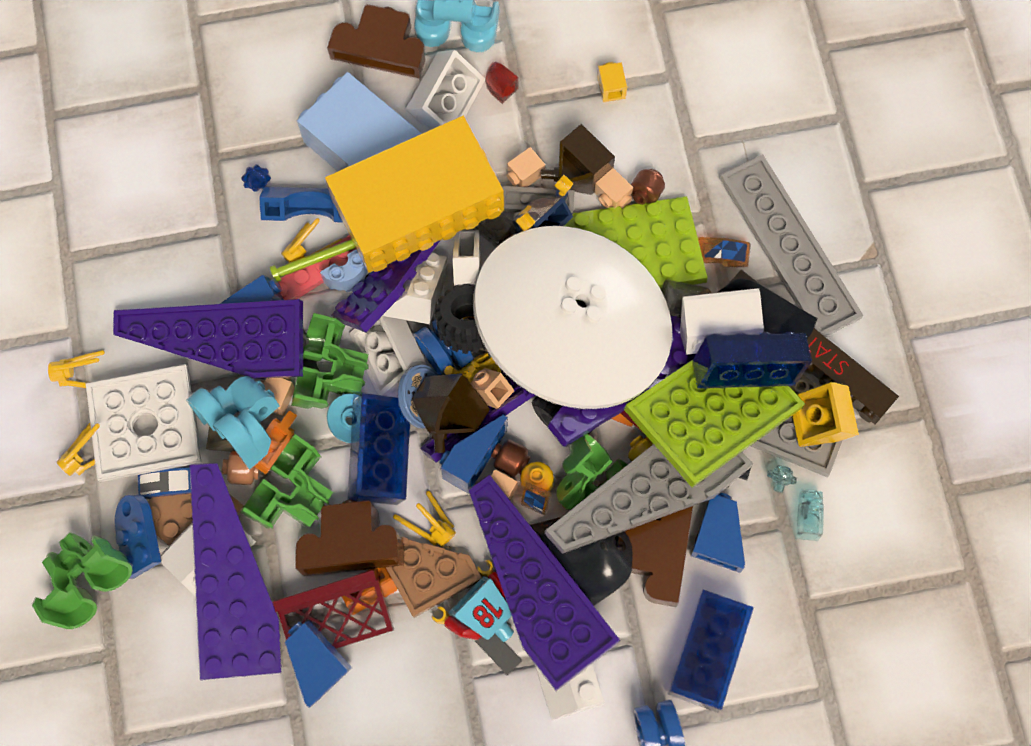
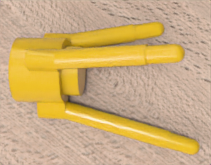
M318 218L312 224L307 222L292 242L281 252V255L289 263L305 257L304 254L307 251L300 244L320 222ZM342 238L338 239V240L335 241V242H332V243L328 244L327 246H325V247H323V248L317 250V251L314 252V253H317V252H319V251L325 250V249H327V248L333 246V245L336 244L337 242L341 241Z
M100 350L70 359L50 362L48 365V375L51 382L59 381V386L86 388V383L69 380L74 375L73 367L97 363L99 358L95 357L104 355L105 352Z
M89 423L69 449L56 461L59 467L69 476H72L75 472L80 476L86 469L95 465V459L82 465L81 463L84 459L78 451L99 429L100 424L96 423L91 428Z
M427 491L426 495L442 521H437L420 503H417L416 507L433 525L429 529L432 535L399 515H393L395 520L426 538L433 546L438 543L443 547L456 534L453 529L455 526L448 520L430 491Z

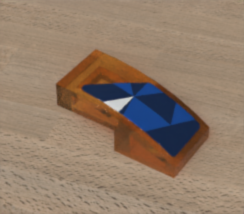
M698 237L704 263H722L724 267H748L750 242L727 238Z
M526 482L521 506L545 516L552 494Z

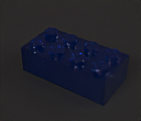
M764 332L750 335L745 333L734 335L714 333L706 335L692 363L697 388L795 386L811 363L812 358L806 333L786 332L784 334H771Z
M361 393L353 400L347 500L370 501L371 503L398 505L406 500L410 423L404 417L397 397Z
M704 589L701 591L667 695L717 713L722 710L754 607Z

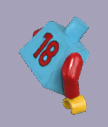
M485 560L490 568L488 571H482L479 566L477 567L482 578L449 613L443 607H437L444 613L443 617L436 619L432 616V619L438 624H444L447 629L462 638L478 640L483 637L488 640L496 634L502 642H505L514 633V630L506 623L511 617V613L497 572H494L492 562Z

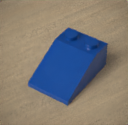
M505 415L500 416L454 445L451 452L447 450L439 463L442 465L440 468L442 479L469 494V489L475 485L489 462L496 445L501 442L507 432L508 417Z

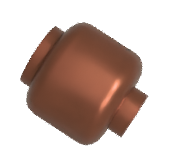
M643 169L638 172L631 183L634 201L641 205L656 203L665 189V182L660 172L654 169Z
M506 440L503 445L498 443L491 457L495 458L494 468L510 477H515L517 474L521 475L522 470L531 458L528 456L527 448L512 440Z

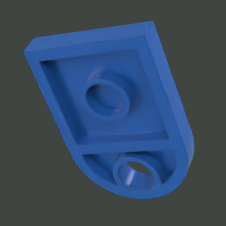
M141 495L124 496L118 503L115 512L116 543L119 551L125 555L133 570L129 579H134L162 561L152 511L148 501Z

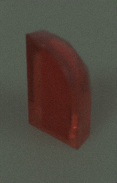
M491 63L486 73V87L492 96L503 104L519 89L518 77L501 63Z

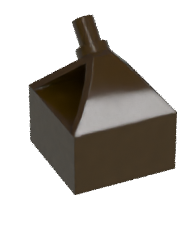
M580 124L560 141L559 167H554V170L541 169V179H554V182H558L565 175L573 182L569 190L592 195L595 193V183L614 168L615 156L590 131Z
M463 373L427 376L412 397L414 406L426 430L431 434V439H434L435 453H445L447 433L476 432L490 410Z

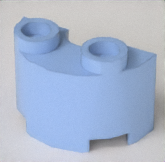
M357 249L347 255L348 261L345 265L338 266L334 263L320 272L324 284L330 289L350 292L356 284L365 280L368 271Z

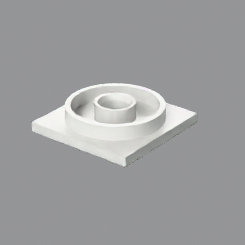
M186 364L86 383L91 428L96 423L100 424L99 429L92 436L97 480L99 482L202 462L195 413L186 401L192 395L189 371ZM146 414L155 416L158 422L155 432L149 436H138L134 430L136 420Z

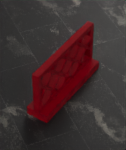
M378 569L274 601L273 606L275 612H278L286 640L290 637L288 631L292 628L288 623L286 614L292 612L304 616L301 622L302 625L309 619L321 625L319 628L321 633L326 628L337 634L332 643L335 649L394 631L380 585ZM375 587L377 599L373 606L360 600L364 590ZM359 591L357 597L351 595L352 593ZM342 596L354 600L348 614L335 607ZM334 599L332 605L326 603V601ZM357 603L371 609L365 622L351 616ZM378 603L380 604L381 610L376 608ZM317 604L329 608L323 622L310 615ZM309 607L307 613H305V612H303V611L301 610V609H304V608ZM332 611L346 617L340 630L326 624ZM374 612L384 617L385 628L377 630L367 625ZM349 620L362 626L358 636L353 638L342 633ZM365 628L368 629V630H370V631H372V632L363 634ZM340 636L343 637V638H345V639H347V640H343V641L338 642Z

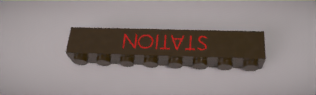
M742 269L730 281L744 278L758 283ZM815 328L804 346L793 358L799 363L800 368L804 372L812 373L817 377L821 385L833 382L849 386L853 408L858 411L859 416L866 422H872L876 425L899 398V395Z

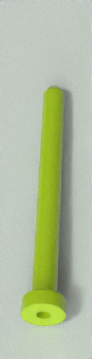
M351 239L276 268L273 265L269 268L273 278L280 282V277L350 251L356 247Z

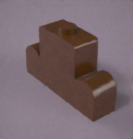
M365 5L358 28L355 29L352 24L346 22L337 24L332 31L327 47L331 60L417 79L421 78L426 59L423 42L415 37L409 38L411 31L410 15L405 12L396 11L391 7L382 8Z
M345 500L342 504L323 506L321 508V537L319 538L315 534L308 533L300 537L296 543L295 569L303 576L404 565V541L402 537L390 525L379 526V512L370 501L357 502L355 500Z
M693 506L625 530L632 544V573L650 576L643 588L644 596L649 602L677 607L679 604ZM619 536L617 548L620 551H624L625 543Z

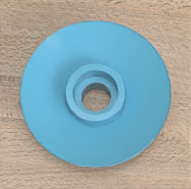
M344 394L336 398L329 406L327 424L336 438L345 443L355 444L365 441L372 435L377 424V416L374 407L367 399L357 394ZM346 417L352 418V425L347 424Z

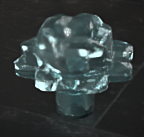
M778 465L774 470H768L767 476L775 483L773 490L782 493L785 486L797 483V478L793 476V471L789 467Z

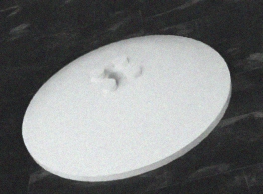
M545 226L529 229L502 242L489 255L479 272L473 295V309L482 342L497 365L511 379L540 398L573 408H607L622 404L640 395L654 382L664 368L672 343V322L664 295L648 270L627 250L609 239L593 232L565 226ZM579 299L584 301L587 307H580L577 304L576 300Z

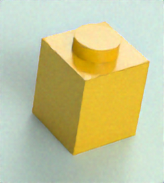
M608 62L598 66L597 78L602 101L626 99L627 83L622 62Z

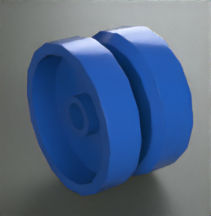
M436 319L432 321L433 331L427 327H422L413 333L423 355L439 375H446L444 373L447 366L454 367L453 362L460 367H464L473 361L471 351H468V354H463L462 350L455 352L451 346L447 348L444 345V342L439 338Z
M671 699L657 703V721L652 709L648 705L633 709L636 733L640 746H686L679 717Z

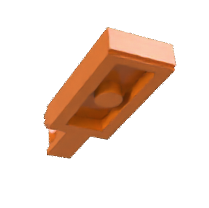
M289 410L282 421L277 418L273 419L265 430L271 439L269 451L254 466L264 474L268 473L295 434V430L290 428V426L296 419V414Z

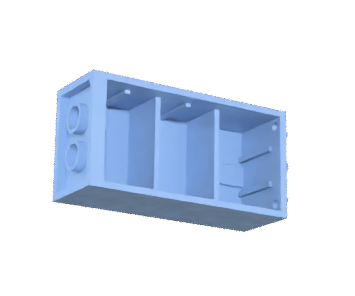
M349 72L343 77L337 78L332 87L326 93H322L316 99L315 104L310 109L304 110L297 120L303 142L337 171L422 134Z

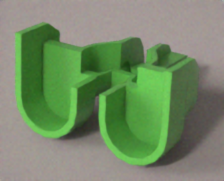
M313 313L306 335L309 343L303 348V358L313 361L327 360L332 362L331 372H319L316 369L303 367V377H297L291 406L305 409L311 407L327 408L329 405L327 403L329 391L340 395H360L362 387L365 386L363 375L364 370L369 369L367 364L369 354L339 347L345 325L336 318Z
M588 433L570 443L571 453L564 459L562 464L565 473H568V475L560 482L556 495L559 503L566 510H572L628 465L623 460L617 459L605 472L607 481L596 486L593 481L597 475L601 474L613 461L603 446Z
M295 434L270 468V470L282 478L289 479L296 486L291 495L279 492L275 486L263 479L242 508L241 513L269 529H273L282 512L306 527H310L314 520L318 521V513L324 504H330L328 500L333 492L308 475L321 458L315 447Z
M69 532L64 539L59 541L62 551L59 554L50 552L42 561L51 577L54 589L45 599L35 597L32 603V607L41 622L64 629H75L90 621L97 611V605L87 590L78 587L76 579L83 572L92 589L105 592L115 590L127 582L132 574V566L125 555L113 549L111 544L103 538L93 535L91 541L94 547H92L82 537Z

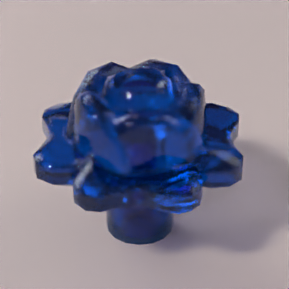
M257 164L253 168L247 167L245 174L241 177L244 187L252 189L254 192L264 189L271 180L270 175H268L269 170L261 168Z

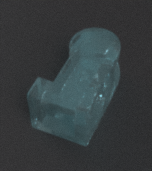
M800 489L795 539L819 541L823 535L824 504L822 491Z

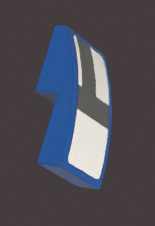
M190 468L165 469L138 475V495L143 496L145 499L191 493Z

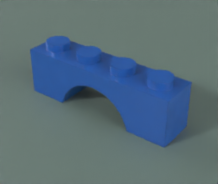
M264 187L259 197L261 220L286 221L298 215L316 214L329 217L333 222L343 223L331 199L328 188Z

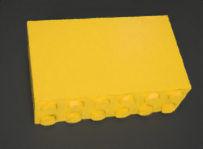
M464 115L325 177L331 199L368 273L381 271L389 263L396 260L403 261L413 252L427 250L435 242L442 239H451L457 232L464 229H473L479 222L485 219L497 218L504 211V190Z

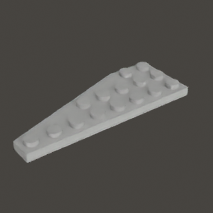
M653 444L545 531V535L563 554L713 499L750 469L753 463L741 452L692 488Z

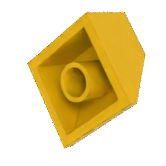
M831 382L798 394L799 398L805 403L803 408L793 415L798 445L800 447L839 442L859 435L849 386Z

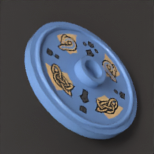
M416 365L407 369L402 375L398 387V401L406 420L413 426L424 429L425 426L414 406L412 397L427 376H439V374L427 365Z

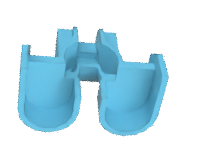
M475 0L416 1L415 35L416 38L423 42L424 46L437 47L442 45L449 37L451 21L461 22V40L468 50L484 52L494 45L500 14L499 1H494L493 7L476 6Z
M244 376L235 380L227 390L221 386L213 388L210 392L200 388L186 399L202 424L206 425L208 423L222 440L226 438L249 470L268 454L271 439L260 424L280 405L275 400L274 393L269 389L265 390L262 382H256L251 377ZM239 412L240 414L237 418L233 416L234 414Z

